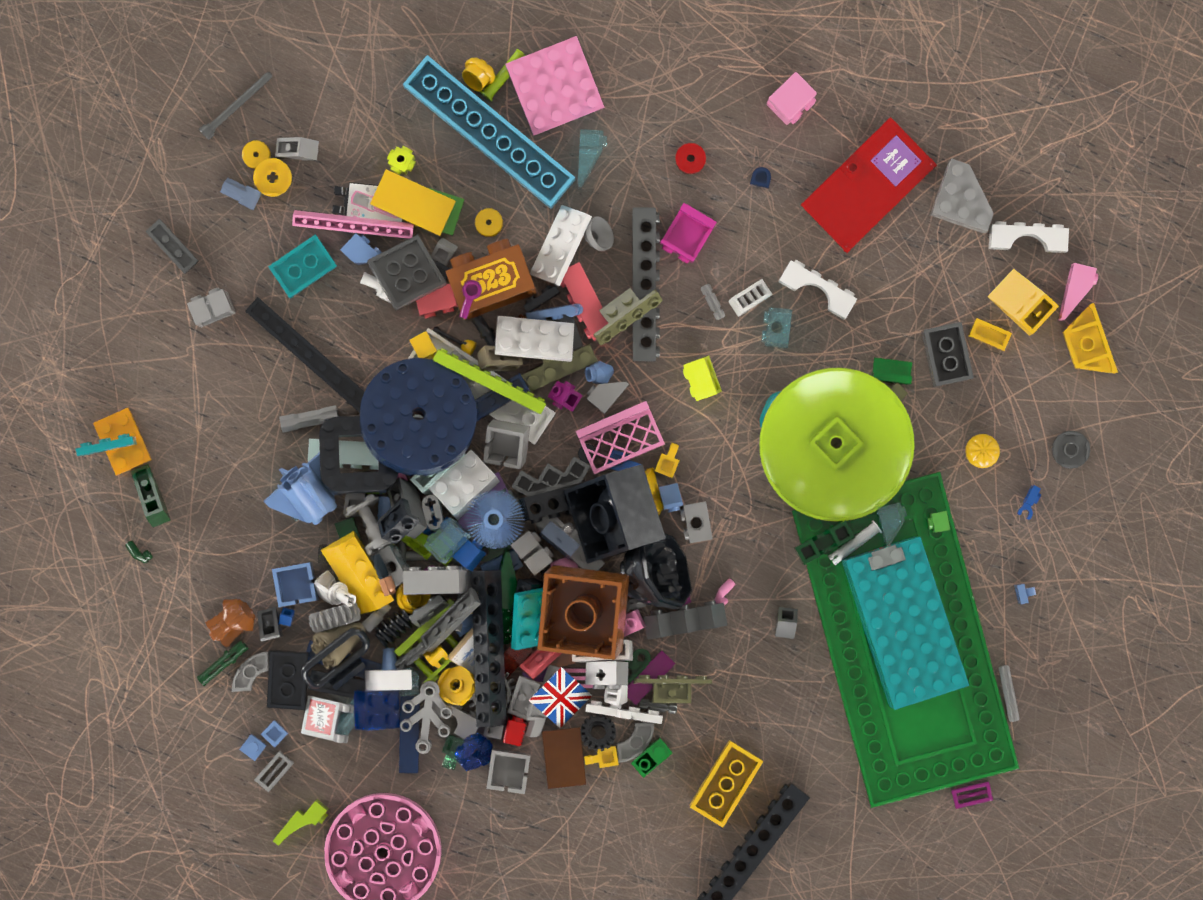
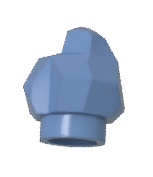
M601 361L593 363L585 369L587 381L594 384L608 383L614 374L613 367Z

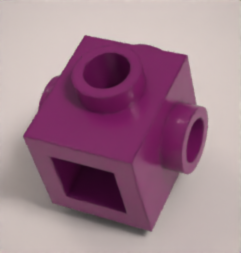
M556 381L547 397L553 400L552 405L562 410L565 407L573 412L583 395L574 390L575 386L566 381L563 384Z

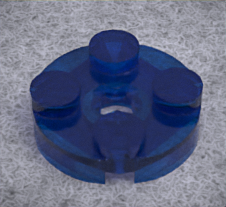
M475 733L464 739L465 743L462 746L459 745L456 749L455 758L464 770L469 771L485 766L490 762L493 746L490 740L483 734Z

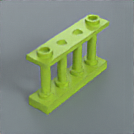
M452 598L447 601L449 603L447 608L419 627L394 651L399 657L412 650V645L416 641L418 643L423 642L421 636L455 603ZM451 634L445 639L453 649L459 644ZM442 657L439 660L442 665L435 672L420 658L413 663L428 677L424 682H435L440 677L438 673L451 661Z

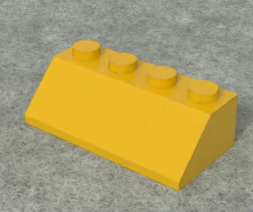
M352 531L321 549V552L340 582L346 584L348 592L356 596L355 603H357L360 609V614L378 610L394 601V594L384 596L374 564L370 556L365 552V547L356 532Z

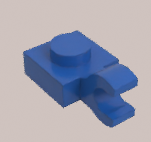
M613 449L610 458L619 460L622 458L623 452ZM628 460L609 469L619 471L640 464Z
M1031 485L1022 506L1017 511L1018 515H1021L1023 510H1027L1028 516L1026 519L1030 520L1032 518L1033 511L1031 506L1034 503H1038L1041 497L1039 493L1041 488Z

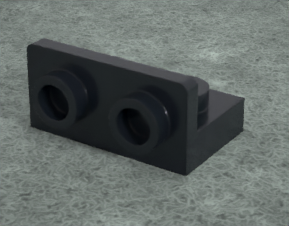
M401 498L377 521L381 538L397 544L420 523V518L411 514L408 500Z

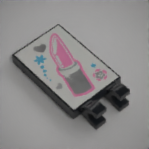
M349 182L348 188L335 186L334 194L345 196L344 206L333 205V214L403 222V219L370 205L378 185Z

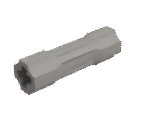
M334 405L319 410L280 416L279 419L282 432L284 433L323 424L325 420L339 417L337 406Z

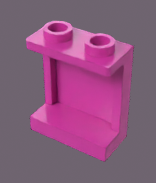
M683 203L660 242L662 249L669 254H672V252L678 254V259L687 264L689 262L693 263L717 222Z

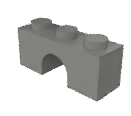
M433 701L432 708L441 717V709ZM445 702L447 706L452 708V715L457 719V728L454 734L471 742L479 728L476 727V713L471 710L468 713L462 710L463 706L451 705ZM445 709L443 713L450 714V711Z

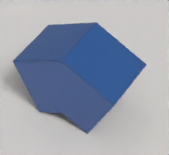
M283 607L279 624L291 627L295 610Z

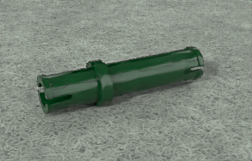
M240 640L229 651L226 650L222 657L197 676L199 682L206 686L208 682L231 663L234 664L236 659L249 649L248 646Z

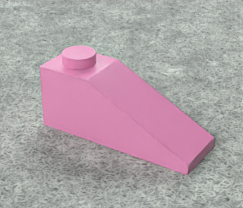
M1077 263L1071 264L1059 313V321L1065 320L1093 285H1096L1098 280L1097 268Z

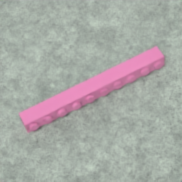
M294 210L292 226L407 239L412 238L414 227L412 223Z

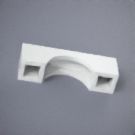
M996 221L989 229V249L1009 250L1017 238L1031 236L1042 243L1045 252H1068L1069 228H1064V225L1054 224L1052 227H1045V224L1034 223L1033 226H1026V223L1022 222L1006 225V222Z
M790 261L778 282L793 291L806 285L820 288L827 296L828 311L845 320L857 300L854 297L855 294L848 289L844 291L837 287L838 284L830 279L828 281L822 279V275L813 269L811 272L808 271L800 261Z

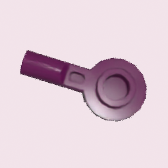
M469 280L463 285L462 291L465 300L459 317L467 319L473 299H477L482 293L480 283L475 280Z

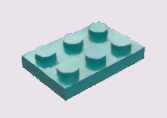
M315 234L268 267L291 299L338 266Z
M543 588L514 593L511 648L514 650L538 646Z

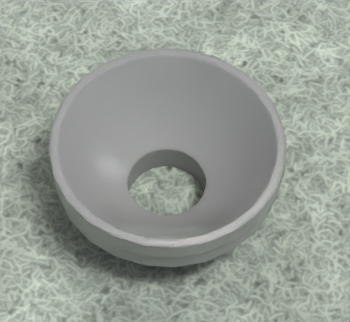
M602 217L592 218L584 234L585 240L598 251L610 249L614 243V235L610 225Z

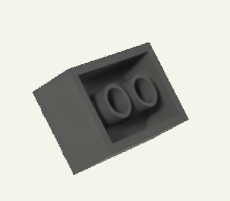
M962 322L921 331L933 387L974 378Z

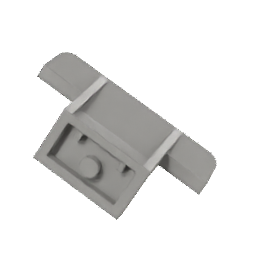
M548 666L543 682H537L522 675L519 676L508 713L530 720L525 736L538 737L542 732L547 716L535 707L529 699L560 669L557 666Z

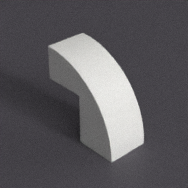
M365 670V690L412 689L411 670Z

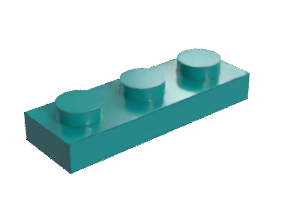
M129 434L119 435L117 440L111 441L110 438L100 439L99 444L92 445V442L82 443L80 448L75 450L77 456L81 457L136 445L137 443L134 436L130 437Z

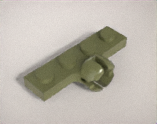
M590 343L573 350L571 362L542 359L543 363L540 366L522 373L521 376L530 389L529 392L598 361Z

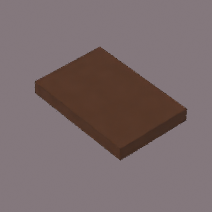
M580 727L542 731L548 789L586 785Z

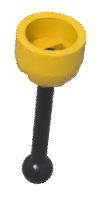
M439 327L433 328L435 333L460 344L461 350L471 356L477 342L469 339L462 342L441 331Z

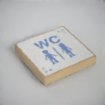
M471 628L447 657L456 665L468 669L475 676L473 628Z

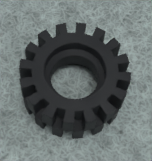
M596 714L595 717L590 715L589 719L586 718L584 720V724L582 723L581 738L584 745L588 746V749L591 750L593 748L594 751L598 752V749L604 751V748L608 749L610 744L613 745L616 729L614 722H611V718H606V715L603 714L602 716ZM596 726H601L606 731L605 736L601 739H595L591 735V730Z

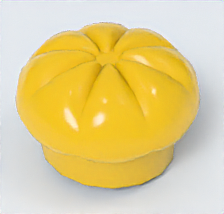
M474 57L465 62L462 78L472 90L480 92L485 86L494 82L495 73L485 60Z
M978 434L967 442L965 453L972 465L978 468H987L998 460L1000 447L992 436Z
M403 583L399 585L396 591V601L399 608L409 614H413L415 609L423 607L430 599V594L403 595Z

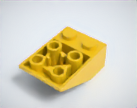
M1015 269L987 296L1029 336L1034 334L1059 307L1047 294Z

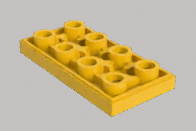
M386 169L370 205L441 236L456 201Z

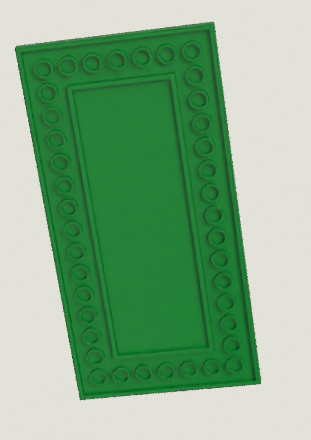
M936 472L906 480L897 494L883 507L864 517L847 521L854 536L872 524V520L878 525L882 533H877L846 558L914 536L921 537L969 686L896 710L889 707L842 561L835 566L832 562L833 560H830L828 555L832 554L842 545L829 550L806 564L871 808L1020 769L941 473ZM797 510L792 511L800 544L842 522L820 520L807 516ZM947 511L950 530L933 533L932 529L929 530L927 518H930L929 514Z

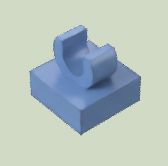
M1025 584L1014 585L1018 604L1029 603L1028 597L1036 595L1035 587L1025 589Z

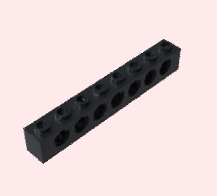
M501 570L471 571V588L475 589L481 602L472 612L476 727L507 725Z
M790 782L788 785L785 783L779 791L781 794L777 800L773 799L767 807L769 811L765 816L762 814L757 819L756 828L753 831L750 829L744 837L746 841L742 846L738 845L732 852L733 858L730 862L728 860L725 861L720 868L722 870L718 877L715 875L708 884L710 888L707 892L702 891L697 900H713L711 895L715 891L722 893L720 900H732L810 797ZM785 799L792 800V806L789 809L782 807V802ZM778 814L781 817L778 824L770 822L772 815ZM767 830L769 832L768 838L760 839L758 837L759 832ZM750 845L757 847V852L753 855L747 853V848ZM739 860L746 863L745 868L742 870L735 868V863ZM726 876L734 878V882L731 885L723 883V879Z

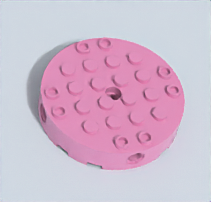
M392 793L367 795L349 804L332 823L324 847L325 866L328 876L337 891L347 900H417L428 890L435 879L442 854L439 832L430 815L411 799ZM378 849H387L388 855L386 857L379 856Z

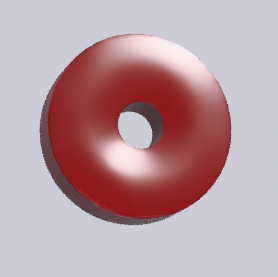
M687 143L678 149L675 162L678 169L683 173L696 174L703 169L706 162V154L701 146L695 143ZM690 155L693 156L694 161L689 162L687 160V157Z

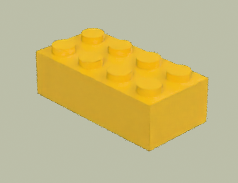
M729 740L691 801L690 808L719 826L724 827L762 765L763 760Z

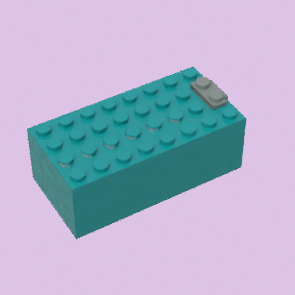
M914 536L843 559L842 564L889 707L896 710L969 686L921 537Z

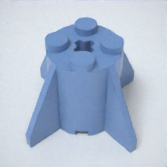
M320 452L308 463H302L303 467L299 469L297 466L289 471L283 468L279 469L283 475L280 479L282 484H278V489L264 500L269 508L306 523L312 522L314 525L320 523L323 520V516L328 512L336 509L337 504L335 503L334 494L328 491L321 482Z

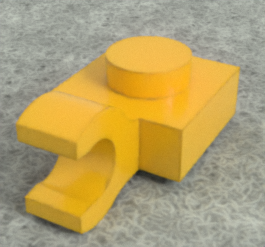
M671 442L667 455L661 453L654 471L673 478L680 461L675 458L679 445Z
M610 746L608 749L604 748V751L598 749L596 755L584 756L585 765L599 763V768L619 765L616 746Z

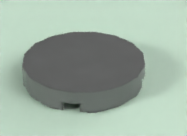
M1073 430L1065 431L1054 439L1051 447L1052 456L1061 467L1068 469L1078 468L1089 458L1090 443L1080 432Z

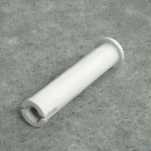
M872 520V524L858 533L855 538L849 540L832 554L828 555L830 560H833L832 562L836 566L877 533H882L881 529Z

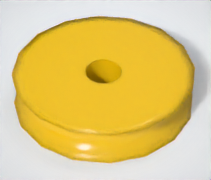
M259 140L248 142L242 150L244 163L252 169H255L260 162L271 158L269 147ZM254 153H259V156L254 157Z
M492 208L481 210L475 217L476 230L485 237L497 235L503 227L501 214ZM490 220L492 223L487 225L486 221Z

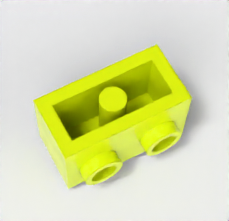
M709 356L683 365V374L689 380L691 386L690 393L693 398L695 397L696 401L722 392Z

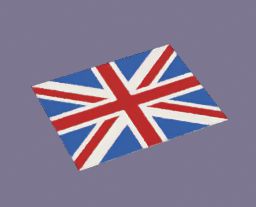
M561 667L529 701L561 728L592 695Z

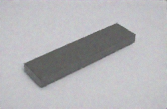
M469 588L421 636L426 651L432 653L481 604L475 589Z

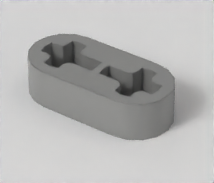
M428 495L422 500L426 524L431 531L439 532L445 526L441 503L437 497ZM429 501L436 503L433 504L434 511H431L429 508ZM433 516L439 521L437 526L431 524L434 522Z

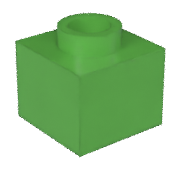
M947 511L929 514L930 518H927L929 530L932 529L933 533L950 530Z

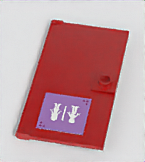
M890 117L801 206L844 252L848 253L937 164Z

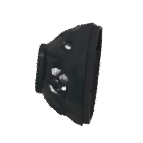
M665 534L666 539L628 550L623 561L620 563L621 574L629 575L628 596L647 605L670 609L682 608L692 592L687 557L675 538Z

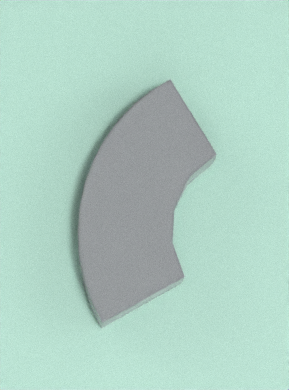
M269 651L251 656L239 667L232 682V692L252 691V685L256 677L262 672L269 671Z
M635 723L631 736L627 740L617 743L618 763L632 760L646 749L653 736L654 723Z

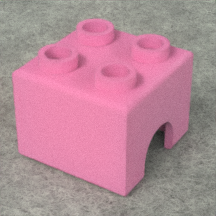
M795 72L769 97L767 106L786 125L790 122L794 124L801 118L804 109L808 111L815 104L817 93Z

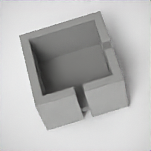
M218 287L208 291L209 295L205 297L198 295L190 299L191 302L187 303L195 325L202 328L236 314L230 296L224 289H219Z
M493 419L487 426L485 441L487 444L484 450L483 462L501 465L506 456H509L504 462V466L521 469L527 459L530 426Z
M528 531L511 546L535 576L553 561L551 557L554 555L548 547L543 548L539 542L542 540L535 531L533 533Z
M492 749L486 789L504 791L505 786H509L508 792L525 794L528 775L524 773H528L531 754Z

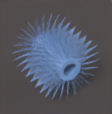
M494 490L493 493L492 491H487L483 494V497L479 494L478 500L473 499L475 502L472 503L475 506H469L478 511L470 508L467 509L479 513H471L481 516L477 518L484 517V519L464 520H483L476 521L481 523L467 526H476L467 530L476 529L469 533H475L471 537H475L473 540L478 539L476 543L480 542V545L488 543V546L494 549L495 540V549H497L499 545L501 548L505 545L507 546V544L509 545V540L511 543H514L513 540H517L514 536H519L514 532L517 534L521 533L513 528L520 531L523 530L511 526H519L509 523L513 521L506 520L526 519H508L515 518L510 516L524 513L512 514L523 509L515 510L521 505L514 507L519 503H514L516 499H513L514 497L511 496L509 499L508 495H506L507 493L504 494L503 492L501 494L500 491H497L496 494V490ZM494 514L499 516V523L496 525L491 522V517Z

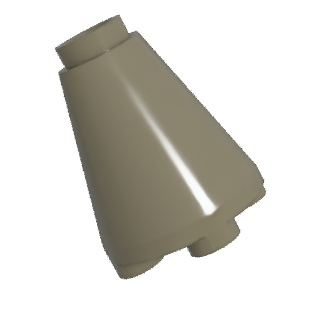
M357 621L356 623L352 622L317 632L313 636L311 649L317 654L350 628H361L366 633L365 628ZM357 635L352 636L322 659L325 668L336 667L360 642V638Z

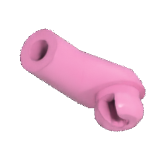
M567 558L550 563L551 567L556 565L578 568V565L573 560Z
M728 579L718 589L714 599L716 604L724 603L725 606L728 603V599L724 596L735 586L733 580Z

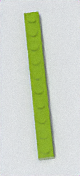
M438 348L433 361L539 414L542 413L546 405L545 399L541 397L536 398L533 393L529 391L526 393L523 391V388L519 386L514 387L512 386L513 383L507 380L505 382L501 380V377L493 376L491 372L483 371L475 364H469V361L466 359H459V356L452 353L451 355L447 353L448 351L444 348Z

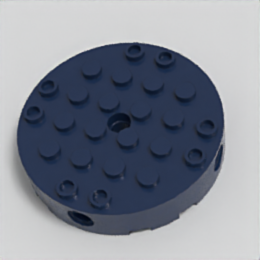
M426 358L404 359L382 369L368 384L360 407V429L364 442L371 454L384 466L386 465L395 470V472L410 476L435 474L455 464L465 454L472 442L477 421L475 399L466 381L457 372ZM415 414L423 416V419L416 420L413 418V416Z

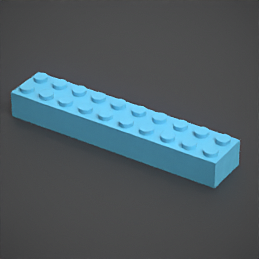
M428 55L403 83V87L550 209L553 208L575 181V177Z

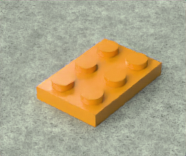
M125 408L93 423L100 439L110 438L111 441L117 440L118 436L123 434H129L130 437L134 436L136 438V445L105 451L116 476L152 460L129 408Z

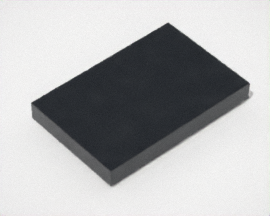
M270 650L267 708L306 709L307 685L302 680L300 673L302 666L309 660V652Z

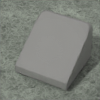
M441 238L435 246L431 258L447 266L458 247L448 240Z

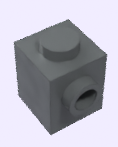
M778 607L775 637L794 639L798 609Z

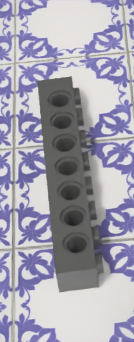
M656 208L632 209L633 292L639 300L653 290H657L660 295V289H656V281L660 280V270H656V262L660 261V252L656 251V243H659L660 234L656 232V224H659L660 217L659 212H656ZM648 223L652 229L650 232L645 233L641 230V225ZM648 242L652 248L650 251L644 252L640 247L641 244ZM648 261L652 267L650 270L644 271L641 269V263ZM642 281H650L652 287L649 290L642 289L640 285ZM660 308L651 309L641 319L633 322V362H656V358H660V346H656V339H660V327H656V319H660ZM644 318L650 319L652 322L651 327L643 328L640 323L641 320ZM644 337H648L652 341L651 346L648 348L641 345V339Z

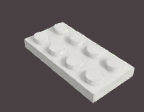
M561 205L531 269L530 275L560 286L592 216Z
M498 316L495 355L571 362L574 323Z

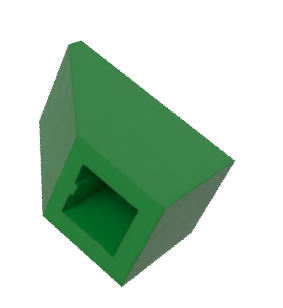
M659 737L637 756L631 764L644 778L673 752L662 738Z

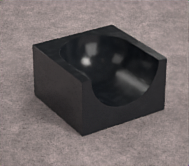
M643 464L608 473L564 490L587 564L666 539Z

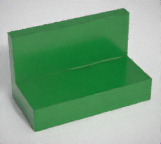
M874 357L872 376L881 382H898L899 384L910 385L912 383V362Z

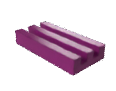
M989 781L951 790L955 809L993 801ZM986 786L985 790L972 792L960 796H957L956 794ZM988 794V797L958 803V800Z

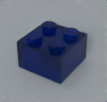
M355 690V729L379 730L400 728L399 690Z

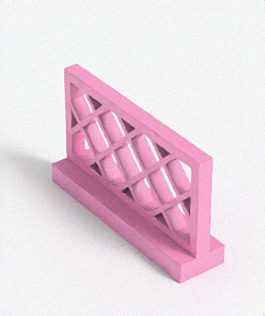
M647 401L576 431L594 475L665 445ZM646 415L649 416L651 421L648 429L638 425L640 418ZM629 424L634 426L630 436L620 433L623 425ZM636 427L647 431L643 441L633 438ZM610 431L616 434L613 444L603 440L605 433ZM649 432L657 435L658 443L651 445L645 442ZM619 435L629 439L625 449L615 445ZM590 439L599 441L595 451L587 449L585 442ZM631 440L641 443L639 451L634 453L628 450ZM601 443L611 446L608 456L597 453ZM613 448L624 451L621 459L615 460L610 458ZM596 455L606 459L604 466L598 469L595 468L593 463Z

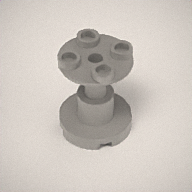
M373 494L363 499L364 502L361 504L349 506L346 509L347 514L345 515L348 519L360 514L367 526L365 532L371 543L364 550L368 556H372L373 551L377 553L389 545H394V543L381 538L378 522L370 510L380 499L379 497H374Z

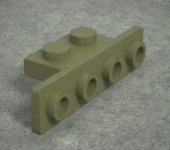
M629 288L600 309L601 315L608 324L594 333L598 343L603 345L609 342L615 335L627 329L633 322L641 319L648 311L656 308L663 301L657 290H653L639 300L631 288Z
M639 675V678L634 679V684H652V703L690 704L691 684L709 685L712 684V680L707 679V676H695V679H688V676H677V679H669V675H658V679H650V675Z

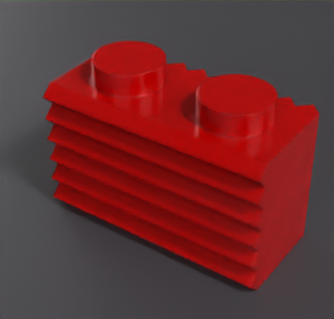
M513 715V718H508L503 743L516 746L522 745L527 722L523 718Z

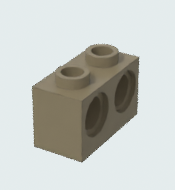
M484 346L477 352L478 366L483 371H516L523 365L522 357L495 355V346Z

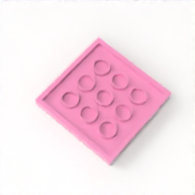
M577 36L505 64L533 136L605 108Z

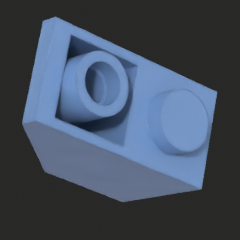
M356 233L340 249L356 265L368 264V259L382 253L377 247L374 249L368 245L370 241L363 234L359 236Z
M678 483L658 487L663 510L668 509V513L680 510L679 506H682L683 502Z

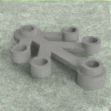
M434 681L424 682L420 688L421 693L411 700L405 701L402 706L405 713H411L415 705L425 699L424 707L410 718L402 720L400 724L401 730L408 732L412 725L422 719L421 736L415 745L416 750L421 754L428 753L432 747L431 740L428 738L430 720L438 728V734L441 737H447L450 733V727L444 724L432 708L434 701L441 709L440 714L444 719L450 718L453 713L452 708L447 706L439 696L440 688ZM431 688L433 693H427L426 689ZM410 704L412 709H406L405 705ZM445 709L449 710V711H450V714H449V715H445V714L443 713V710H445ZM407 722L410 727L405 728L403 723ZM446 728L448 733H442L441 729ZM420 744H425L426 749H421Z

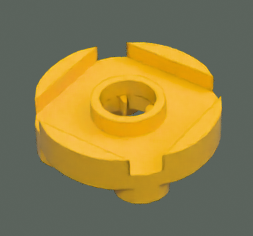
M268 158L260 162L255 168L253 180L261 193L266 196L275 197L283 194L290 187L292 173L288 165L282 160ZM271 172H275V175H278V179L274 183L269 182L270 179L267 180V175H271Z
M462 666L446 669L438 680L439 695L445 702L451 705H464L475 692L473 674ZM460 681V687L456 690H453V688H455L453 684L455 682L458 683Z

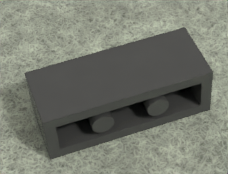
M398 478L395 485L387 491L391 508L401 498L408 500L411 514L420 518V523L406 535L415 539L427 528L418 490L415 484Z

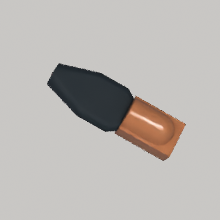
M380 554L373 555L374 567L380 579L379 583L384 596L396 593L393 578L389 576Z

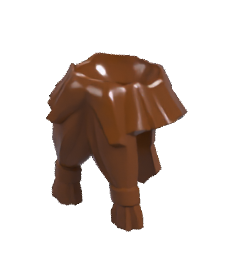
M224 599L222 603L223 611L205 622L206 626L210 629L209 635L213 641H221L222 645L226 648L243 631H253L256 616L248 604L241 599Z

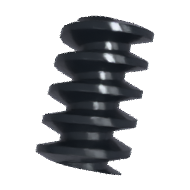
M399 608L400 614L393 612L394 619L389 616L387 617L388 624L383 621L381 622L382 629L377 626L375 627L377 632L375 636L385 648L389 647L387 641L393 644L395 642L394 637L401 638L399 631L404 634L407 633L405 626L410 629L413 628L409 613Z

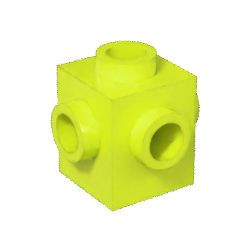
M402 146V148L396 147L395 150L392 149L387 157L389 160L388 164L391 167L390 170L399 175L401 173L407 175L408 171L411 172L416 164V161H414L415 157L412 155L413 151L405 146ZM399 156L404 157L403 162L397 161Z

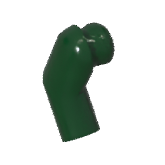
M134 541L126 543L125 547L134 559L142 563H148L153 558L150 551L145 550L144 553L139 551Z

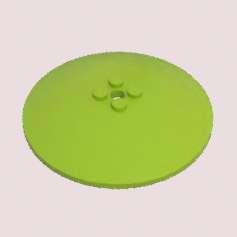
M850 368L820 369L807 373L791 382L771 403L764 417L760 432L761 462L766 477L773 489L795 510L807 516L825 521L853 520L871 514L883 507L897 494L904 484L914 457L913 427L901 400L879 379ZM835 437L842 440V444L838 448H834L831 445V440Z

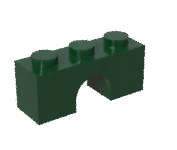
M844 520L794 547V550L802 565H805L829 550L855 538L847 521Z

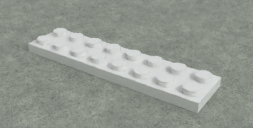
M427 329V333L436 350L444 348L450 354L456 349L464 359L469 361V364L478 366L476 359L431 329ZM415 350L412 351L408 359L418 358ZM489 371V372H491V375H493V376L497 375V376L501 377L500 375H498V374L495 373L494 371ZM477 382L470 388L474 399L491 390ZM511 401L489 415L500 421L530 426L529 441L535 445L556 413L545 406L542 413L539 414L515 401Z

